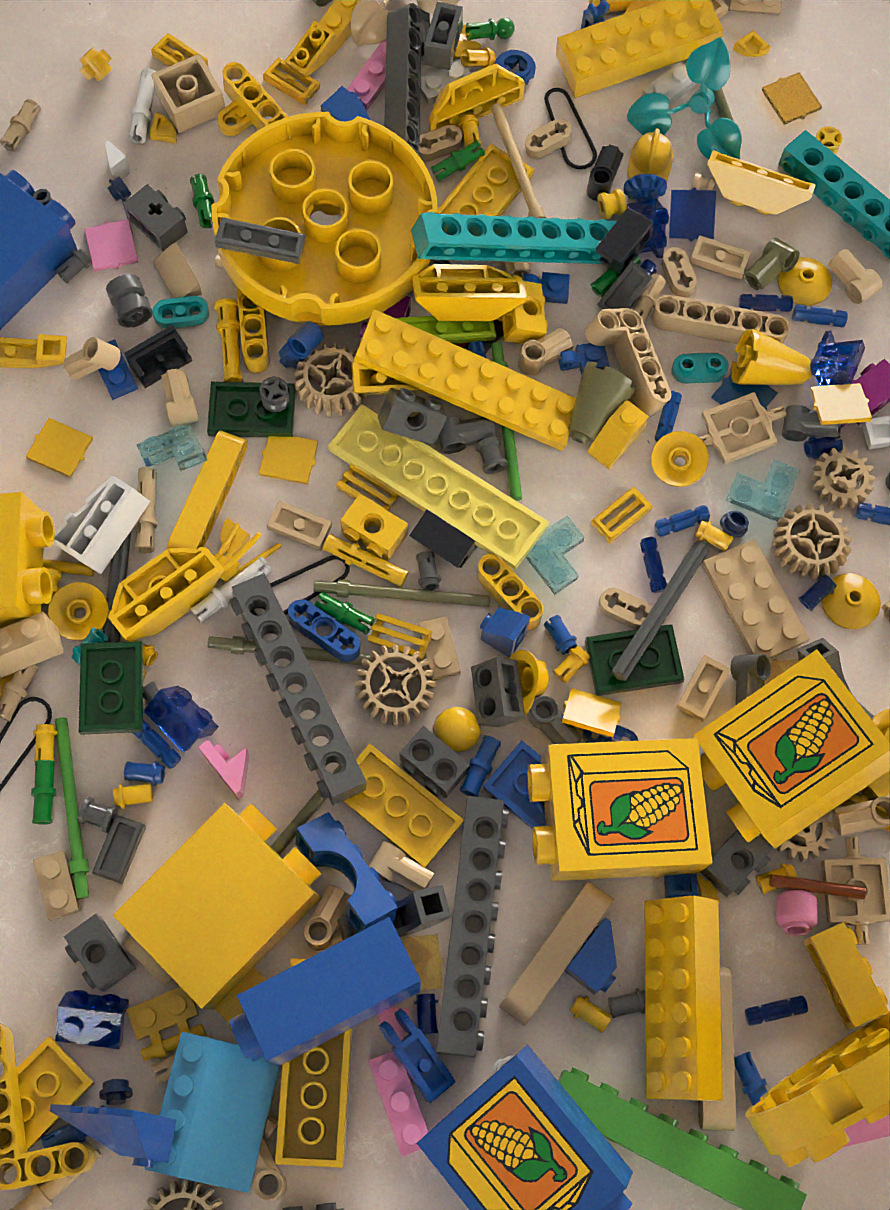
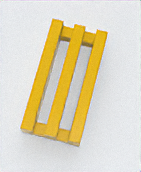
M169 33L151 49L152 55L167 66L187 59L183 54L189 58L199 54ZM166 43L170 44L171 46H173V47L176 48L177 50H173L172 48H170L169 46H167ZM201 55L205 64L208 66V59Z
M278 57L263 73V80L305 106L308 103V98L311 99L314 96V91H319L320 82L309 75L305 77L286 65L285 60ZM279 67L280 69H282L283 71L287 72L288 74H287V75L284 74L283 72H281V71L278 70L277 68ZM296 79H298L299 81L303 82L304 84H306V85L309 86V87L307 88V87L303 86L302 84H300L299 82H297Z
M352 464L349 466V470L343 474V478L336 483L337 489L356 499L360 492L347 485L348 482H351L370 496L384 503L383 508L387 511L390 510L399 498L397 494ZM355 474L356 476L360 477L361 479H363L364 481L368 482L369 484H371V485L374 486L375 488L379 489V490L382 491L383 493H385V494H387L388 496H390V498L386 497L385 495H383L382 493L378 492L377 490H375L374 488L370 487L369 485H367L366 483H364L363 481L359 480L358 478H356V477L353 476V475Z
M633 486L593 518L590 524L594 528L596 527L598 533L601 536L604 535L606 541L611 544L648 514L653 506ZM633 496L636 498L633 503L604 525L602 523L603 520ZM641 504L644 506L613 532L609 531Z
M377 613L375 617L377 621L372 625L371 629L373 631L368 636L367 641L392 649L393 644L396 643L378 638L380 633L419 645V659L423 660L433 632L430 629ZM388 623L424 635V637L419 639L385 628L383 624ZM398 644V652L403 653L405 646ZM410 648L408 655L413 656L417 650Z

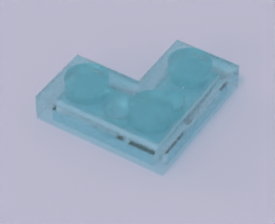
M190 423L176 426L166 433L149 437L144 442L136 444L146 467L174 457L180 471L208 461Z
M774 459L764 483L737 472L725 501L778 522L782 518L800 469Z
M568 515L547 528L526 556V559L554 595L578 580L579 577L578 573L564 557V554L584 542L585 537Z

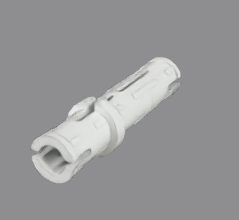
M146 68L141 71L136 104L130 115L132 124L128 137L130 141L139 144L140 137L141 144L146 141L147 128L152 121L150 112L155 87L151 74L156 71L148 68L147 76Z
M260 556L258 560L218 589H212L208 597L190 608L192 614H198L205 609V611L195 617L202 624L219 609H226L229 606V599L233 598L232 586L263 573L267 575L272 572L271 567L267 565L258 571L261 566L267 563Z

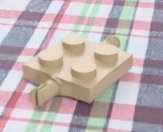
M755 392L703 411L701 417L706 425L707 435L699 438L706 447L713 445L718 451L723 464L726 465L775 446L778 440L772 430V421L786 417V411L783 410L784 407L782 405L766 411L759 403Z
M846 837L847 856L841 859H824L821 861L823 881L866 887V897L863 900L825 894L828 924L844 922L845 924L855 926L857 945H869L868 925L878 922H890V890L886 858H868L860 855L858 837Z

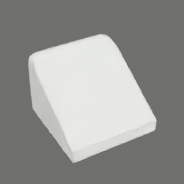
M106 141L104 144L113 179L118 176L123 179L130 173L126 156L110 141Z

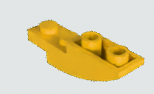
M335 0L319 23L315 20L284 61L285 64L307 77L326 63L352 34V12L361 0Z

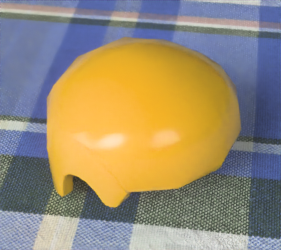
M452 707L444 710L436 717L432 727L434 735L455 752L468 751L477 744L481 735V725H478L476 715L463 707Z

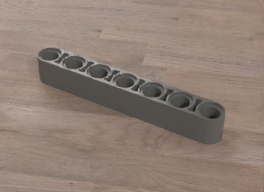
M410 3L390 11L387 15L384 127L406 141L419 156L422 16L416 4Z

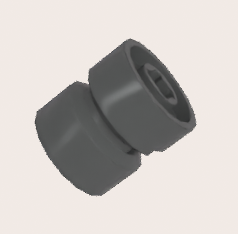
M133 274L121 275L107 284L106 292L112 306H114L113 309L119 325L128 328L144 324L152 317V308L147 296H145L144 288L138 276Z

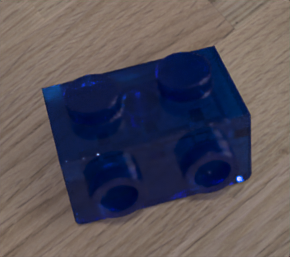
M657 198L627 204V208L653 221V237L640 253L652 251L657 259L663 258L664 247L667 246L665 229L666 224L669 222L667 209L661 205Z
M825 331L821 342L818 343L815 357L810 363L811 373L816 377L819 386L852 383L865 351L863 340L836 343L832 331Z
M179 685L160 689L144 709V713L182 752L188 751L197 739L213 735L219 727L212 720V715L206 709L199 707L192 700L191 693Z
M84 990L66 992L57 1008L55 1041L120 1049L123 1041L124 1015L129 1007V999L120 998L115 994L103 996L88 994Z

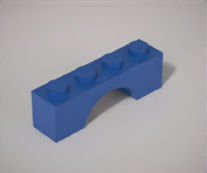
M327 812L297 828L295 845L315 867L336 869L350 880L354 892L347 900L345 916L357 933L390 917L392 923L395 922L398 904L394 895L390 891L386 892L383 888L378 873L373 867L369 868L365 863L360 848L355 843L352 844L346 836L345 828L339 820L335 821L332 815Z

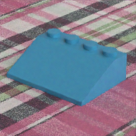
M181 1032L159 1116L177 1120L169 1162L154 1161L153 1168L145 1167V1170L250 1193L280 1066L278 1067L267 1062L265 1056L254 1062L250 1057L246 1059L237 1044Z

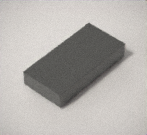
M631 261L597 305L602 309H631L653 282L654 278L637 263Z
M115 815L92 874L123 885L145 831V824Z

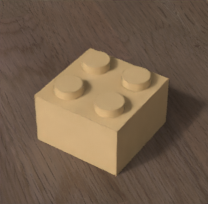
M200 53L151 74L156 95L178 133L218 117L219 112L225 108L223 93Z

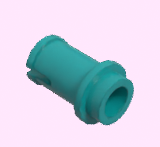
M93 627L81 644L105 643L108 637L100 629L96 630ZM81 644L75 646L72 650V659L79 665Z

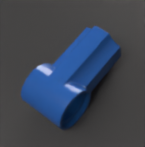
M311 321L303 323L278 352L280 355L279 362L285 368L292 367L296 369L298 362H303L323 341L324 334L320 327Z

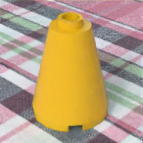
M747 329L743 332L734 351L739 353L737 362L732 361L731 364L732 381L740 385H802L811 378L813 373V365L808 357L756 329Z

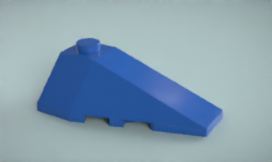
M51 1104L50 1112L120 1156L134 1158L132 1165L153 1168L154 1161L169 1162L177 1121L175 1119L130 1109L80 1107Z

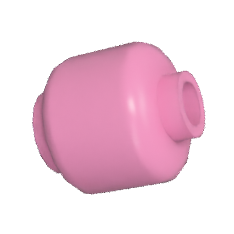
M787 889L781 892L776 898L777 924L790 935L800 936L808 934L817 925V898L812 893L803 890Z

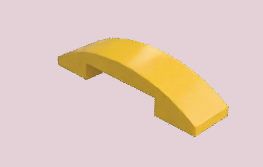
M38 334V339L0 337V367L43 368L64 364L68 338L62 335Z

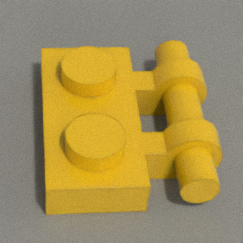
M181 987L126 1009L136 1039L140 1041L150 1036L152 1045L140 1050L144 1062L156 1057L158 1060L168 1056L167 1052L177 1049L181 1032L206 1036L202 1024L190 1028L188 1020L199 1016V1012L194 1000ZM177 1025L179 1033L163 1040L161 1031Z

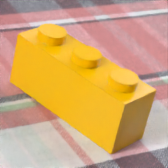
M842 922L803 940L846 1030L858 1027L889 1012L886 1007L888 1004L886 995L879 986L876 987L871 977L873 974L871 965L865 957H861L856 947L858 944L856 935L850 927H846L845 923Z

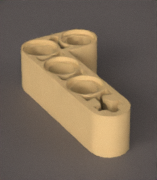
M630 308L601 310L585 328V336L593 345H612L623 374L633 381L630 387H637L632 395L636 407L646 415L654 416L671 399L672 394L643 320L639 313Z

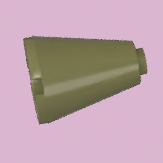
M587 362L583 368L568 427L572 433L571 438L581 444H586L587 441L594 442L608 419L626 399L629 400L637 388L636 386L630 387L633 381L611 367L605 366L604 370L596 368L597 362Z

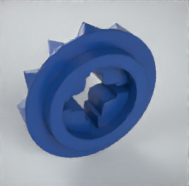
M505 51L495 61V64L510 72L511 69H514L519 64V71L513 74L521 77L525 85H528L529 80L534 78L536 71L535 62L524 51Z
M639 174L624 183V194L629 199H636L638 202L641 200L648 202L650 199L657 200L659 196L665 195L667 189L666 180L654 174Z

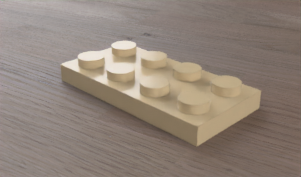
M755 538L703 561L702 566L750 655L765 654L768 659H772L810 640Z

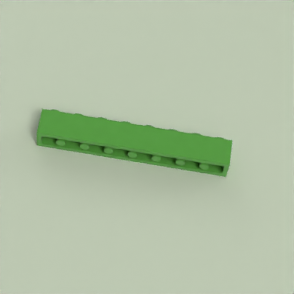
M572 1067L570 1072L567 1070L561 1072L558 1082L606 1139L743 1210L802 1209L807 1194L798 1190L800 1185L798 1182L781 1175L779 1180L767 1174L769 1171L767 1166L752 1159L749 1164L737 1159L739 1152L723 1144H720L718 1149L708 1144L709 1137L692 1128L687 1133L677 1128L679 1122L672 1117L661 1113L658 1118L648 1113V1105L634 1098L627 1102L617 1097L619 1094L617 1089L605 1083H601L600 1087L588 1082L590 1076Z

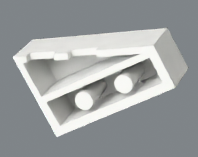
M111 476L85 499L86 504L75 514L70 512L64 517L65 522L55 530L53 543L100 574H102L151 502L134 488L114 476Z

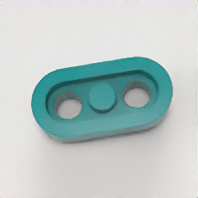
M199 296L163 299L154 305L153 317L156 324L163 329L171 325L175 328L198 326L205 323L209 318V308L206 300ZM195 311L200 312L198 315H191ZM166 315H172L171 318H164Z
M686 353L675 358L671 372L673 377L680 383H715L725 377L728 371V361L719 353ZM710 363H716L719 367H713ZM683 364H689L691 368H685Z

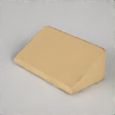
M176 242L171 244L153 260L173 298L199 296L202 294L199 282Z

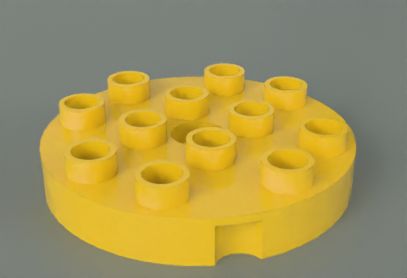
M311 112L275 121L261 128L242 142L230 155L217 178L220 196L218 202L211 205L215 239L222 217L306 235L299 264L217 248L227 274L242 293L255 304L279 317L299 323L311 321L321 326L359 323L364 319L370 318L373 309L383 312L403 299L413 289L412 276L426 269L431 259H418L411 232L421 213L434 212L438 214L437 196L430 173L424 162L406 141L391 130L371 120L357 116L351 121L343 122L334 119L329 112ZM317 211H322L324 214L332 216L340 214L341 219L331 225H319L312 222L310 216Z
M890 1012L877 1017L809 1060L760 1097L758 1103L747 1110L745 1116L770 1155H780L787 1167L794 1166L808 1157L811 1158L813 1163L819 1162L836 1153L850 1142V1138L844 1130L845 1128L854 1125L863 1118H865L868 1124H871L890 1114Z

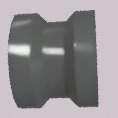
M275 376L263 380L259 390L265 409L270 412H280L286 409L290 401L287 383L282 378Z

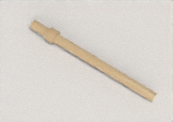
M496 103L491 106V111L528 206V217L546 218L543 208L538 205L501 104Z

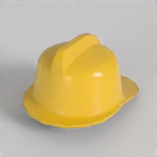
M656 128L654 132L644 134L635 142L628 164L629 179L639 174H654L665 179L667 182L674 153L668 138L660 134V129Z
M518 650L509 659L517 660L524 714L527 715L534 699L542 696L547 690L549 675L544 661L536 660L534 655L527 650Z

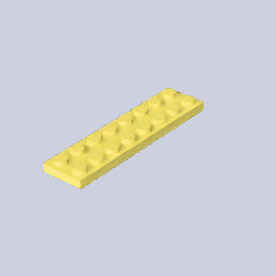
M364 405L357 409L328 445L331 453L350 465H354L423 512L428 509L475 540L476 546L489 554L493 553L503 559L514 570L518 568L549 527V521L425 443L382 430L378 414Z

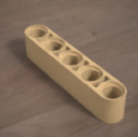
M674 295L660 296L655 303L651 317L653 325L661 330L737 344L743 332L747 330L743 326L750 327L753 330L756 329L782 344L790 330L788 320L779 315ZM661 311H668L670 314H665ZM689 316H694L697 319H691ZM716 321H721L724 325L718 324ZM770 331H774L779 335L772 334Z
M588 881L499 1007L525 1026L614 899Z
M720 967L723 1101H698V1118L701 1130L734 1131L736 1128L732 977L729 967Z

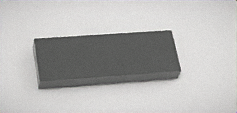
M222 217L215 239V247L299 264L306 235Z

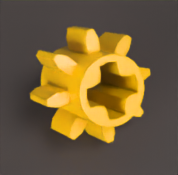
M92 47L80 58L79 61L83 66L79 71L87 80L94 77L99 82L112 70V67L108 64L112 58L104 49L97 52Z

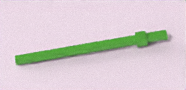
M495 342L491 344L493 362L508 368L507 362L504 361L502 343ZM502 426L505 457L508 462L507 473L510 496L515 501L522 500L514 431Z
M62 717L55 719L56 731H58L57 743L72 859L69 862L70 875L74 876L76 899L89 898L86 875L89 873L88 859H84L81 827L77 821L79 811L67 718Z

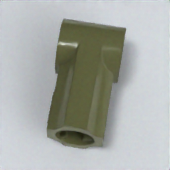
M778 238L771 239L765 246L763 255L744 272L745 280L755 290H762L781 271L789 272L798 262L799 251Z

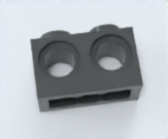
M495 657L471 667L478 725L502 727L525 719L517 660Z
M424 726L399 753L400 761H402L400 766L411 776L414 777L417 774L426 781L423 785L435 796L441 794L447 798L470 769V764ZM417 749H425L428 751L429 757L424 761H418L412 754ZM440 768H448L453 773V776L449 780H440L436 776V772Z

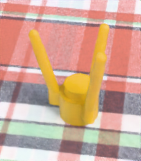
M235 523L221 548L214 555L224 568V572L220 577L225 582H228L258 560L260 556L265 559L273 554V552L281 548V544H275L238 568L241 565L238 560L260 539L262 534L257 532L234 556L230 553L224 556L240 527L239 523Z

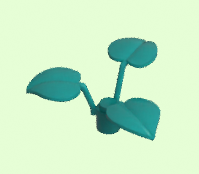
M718 37L695 49L687 59L686 70L689 79L694 83L701 84L700 89L692 95L689 101L669 109V99L666 95L657 92L648 93L633 103L628 111L627 120L642 135L654 132L656 128L660 129V134L665 135L672 125L670 114L690 107L697 114H705V126L707 129L702 130L697 135V145L700 152L708 159L714 150L740 160L742 136L738 125L728 118H718L712 124L710 123L711 110L709 108L715 101L713 91L720 90L727 83L731 73L728 48L723 38Z

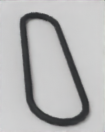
M552 88L546 92L544 97L551 121L555 120L548 97L553 92H561L566 96L593 152V158L588 164L576 165L570 162L563 146L560 148L563 158L572 168H589L595 163L597 158V152L568 92L562 88Z
M332 555L270 583V585L274 587L330 560L338 559L344 564L345 560ZM345 564L344 574L332 582H338V579L344 580L349 574L350 566ZM314 592L302 600L309 601L321 594V592ZM288 608L283 611L285 615L288 614ZM255 610L251 611V614L259 616Z
M28 697L22 700L12 715L11 721H7L1 731L0 742L24 704L33 701L42 703L47 710L45 724H50L52 719L50 705L44 699L38 697ZM36 736L1 782L0 791L35 745Z

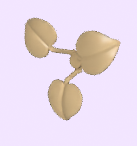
M361 0L357 3L351 16V33L357 46L377 44L387 39V15L389 11L383 8L391 0H383L380 5L376 0ZM417 0V4L423 11L434 13L437 1L456 5L460 0Z

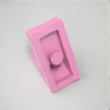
M206 740L198 748L237 799H241L244 796L250 756L247 748L243 749L226 763L229 756L218 743L216 746H213L209 740Z

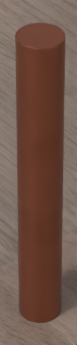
M771 874L769 878L770 887L803 890L863 900L866 897V887L775 874Z

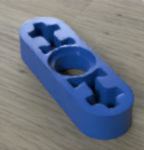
M296 600L289 605L288 621L297 631L342 662H352L359 657L361 642L355 633L307 600ZM307 612V618L303 615L296 617V613L302 614ZM325 625L332 629V633L327 636H321L316 633V629ZM342 644L344 646L352 644V650L350 648L342 650Z

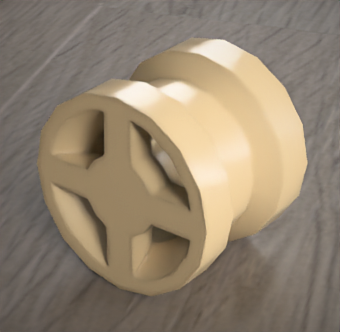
M696 172L688 198L692 200L698 198L703 203L708 204L716 182L714 177L705 178L701 173Z

